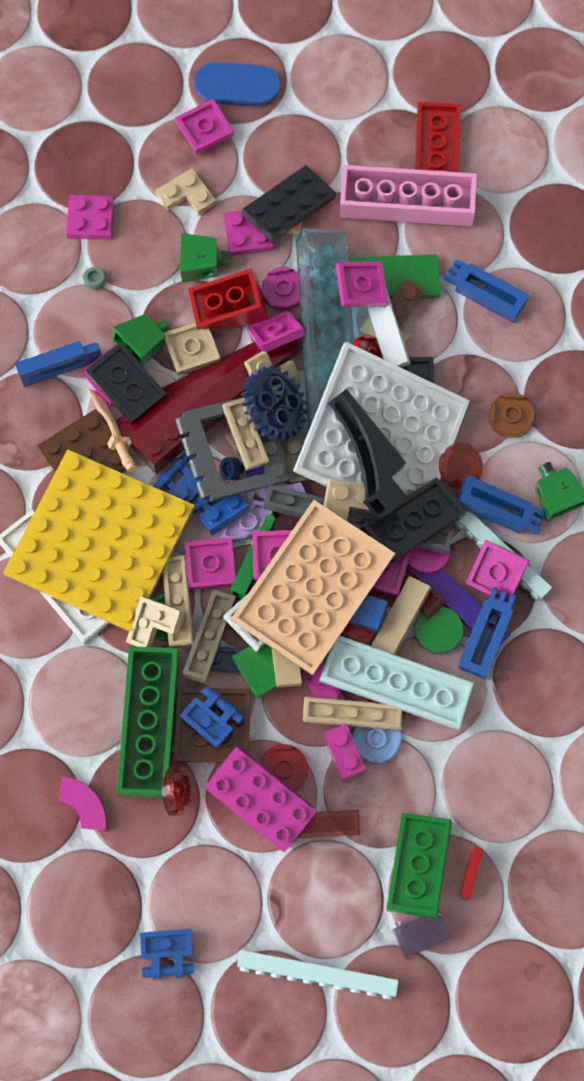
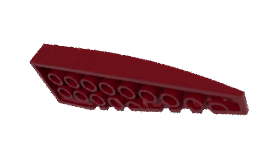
M311 314L297 320L303 327L305 336L267 352L274 369L290 361L325 331V328ZM252 342L220 358L221 361L198 369L163 387L162 389L167 393L166 396L135 422L130 424L123 415L116 420L121 436L130 437L132 443L129 447L157 474L185 450L182 439L189 435L180 436L175 419L182 417V413L185 411L242 398L241 393L246 391L242 386L248 383L246 378L250 376L244 362L262 351L255 342ZM223 417L202 421L204 432H207Z

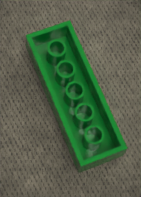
M129 646L116 791L120 798L169 800L180 663L178 648Z

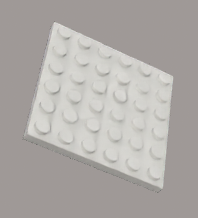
M345 342L293 471L324 486H327L328 479L364 485L360 463L354 446L340 419L328 404L334 397L347 389L407 462L392 477L407 496L436 477L440 480L469 400Z

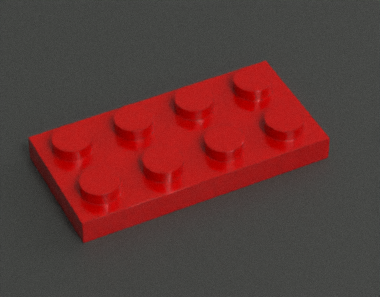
M417 103L415 170L459 172L461 104Z

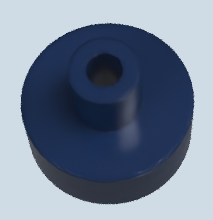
M236 457L223 458L220 463L221 477L224 480H237L240 474L244 472V465L240 464Z

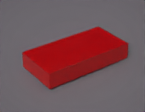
M473 847L470 852L459 895L460 899L467 901L471 899L483 853L482 848Z

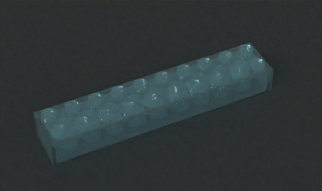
M302 228L296 239L301 326L305 333V336L302 337L306 401L308 402V432L343 344L348 342L353 345L354 342L352 308H342L336 271L338 262H348L346 231Z

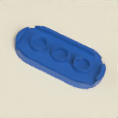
M211 62L199 68L194 77V86L197 94L206 102L214 99L216 104L265 106L273 99L275 100L280 91V82L277 74L271 68L262 65Z

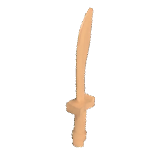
M89 389L88 392L97 409L110 427L112 436L108 442L109 449H117L124 468L129 473L136 470L135 462L128 453V448L132 443L130 437L121 436L117 422L106 401L95 391Z

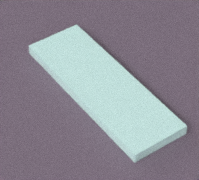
M339 636L330 649L319 680L320 682L459 730L474 685L473 682L343 636Z

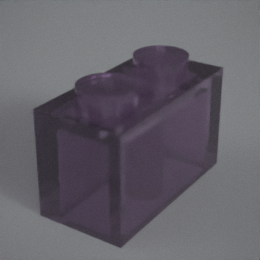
M440 908L438 919L418 917L410 921V918L406 917L395 922L396 928L392 929L404 959L452 938Z

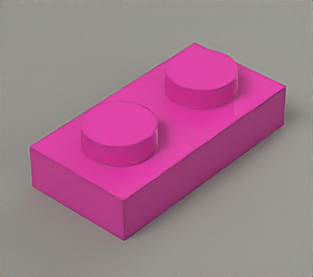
M323 663L320 664L313 675L307 671L301 674L314 698L345 700L339 688L319 681L324 668Z

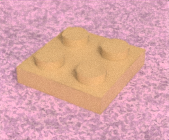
M195 322L164 332L166 336L165 343L177 376L221 361L210 329L198 330Z

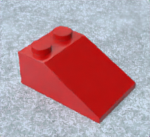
M252 268L188 289L198 330L248 326L268 319L260 283Z

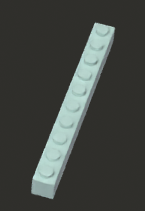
M467 511L463 518L454 523L457 528L465 531L466 536L469 539H473L480 549L484 541L489 540L512 551L471 512ZM529 565L527 566L519 585L523 589H527L535 600L541 601L551 591L552 587Z
M240 950L237 967L240 968V971L244 972L255 970V974L265 975L266 972L271 973V977L275 978L286 976L287 980L291 981L302 979L303 983L306 984L318 982L319 986L322 987L333 985L335 986L334 989L343 991L344 988L351 989L350 992L359 994L360 991H365L366 995L376 997V994H380L382 998L392 1000V997H396L398 980L243 950Z

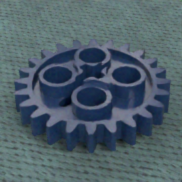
M273 365L267 368L264 366L252 372L251 376L246 378L248 383L242 386L246 391L241 393V396L246 398V401L241 404L248 408L244 414L251 416L248 421L249 423L255 422L254 430L262 429V437L268 435L269 440L276 438L277 441L287 440L299 434V430L304 428L302 423L307 421L303 415L307 414L308 411L303 406L308 404V402L302 400L305 392H299L298 389L301 385L294 384L295 377L293 376L289 379L288 371L282 373L281 367L274 369Z

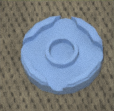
M355 727L352 734L361 759L371 764H382L390 761L397 754L401 745L400 731Z

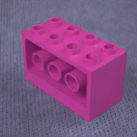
M240 746L232 751L204 787L284 853L317 812L315 806Z

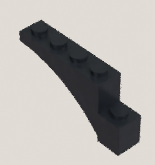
M345 389L328 404L346 429L356 451L364 481L365 500L363 503L379 520L391 513L407 497L392 478L407 462L350 392Z

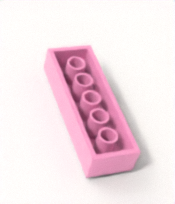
M343 165L340 218L472 226L475 214L477 174Z

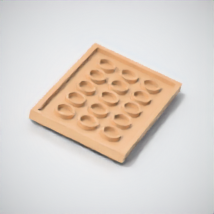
M313 500L235 612L231 621L313 675L395 553Z

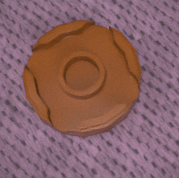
M516 393L503 394L491 404L489 412L490 425L501 436L507 438L521 437L527 434L534 424L536 416L534 406L523 395Z

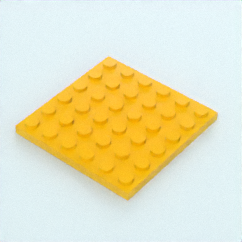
M67 449L3 574L128 632L132 631V622L140 597H151L195 506Z

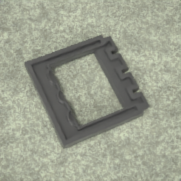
M234 400L185 411L182 413V417L175 419L180 436L189 435L182 439L187 457H196L189 461L194 479L203 478L202 481L196 483L200 498H209L210 502L291 480L279 441L276 438L269 440L268 435L262 437V429H259L258 433L269 459V463L263 465L265 474L224 485L221 484L201 422L225 416L222 405Z

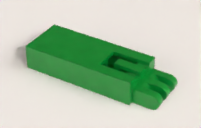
M272 514L265 517L259 531H274L275 517ZM253 543L230 588L231 595L236 596V600L239 601L251 591L256 582L254 581Z

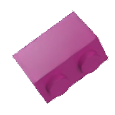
M347 724L324 732L323 739L341 782L345 783L364 775L366 768Z

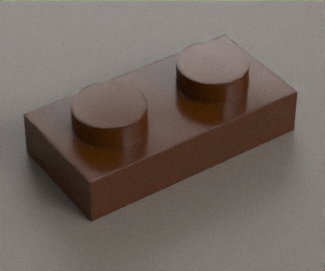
M407 278L391 299L399 328L425 292V290Z

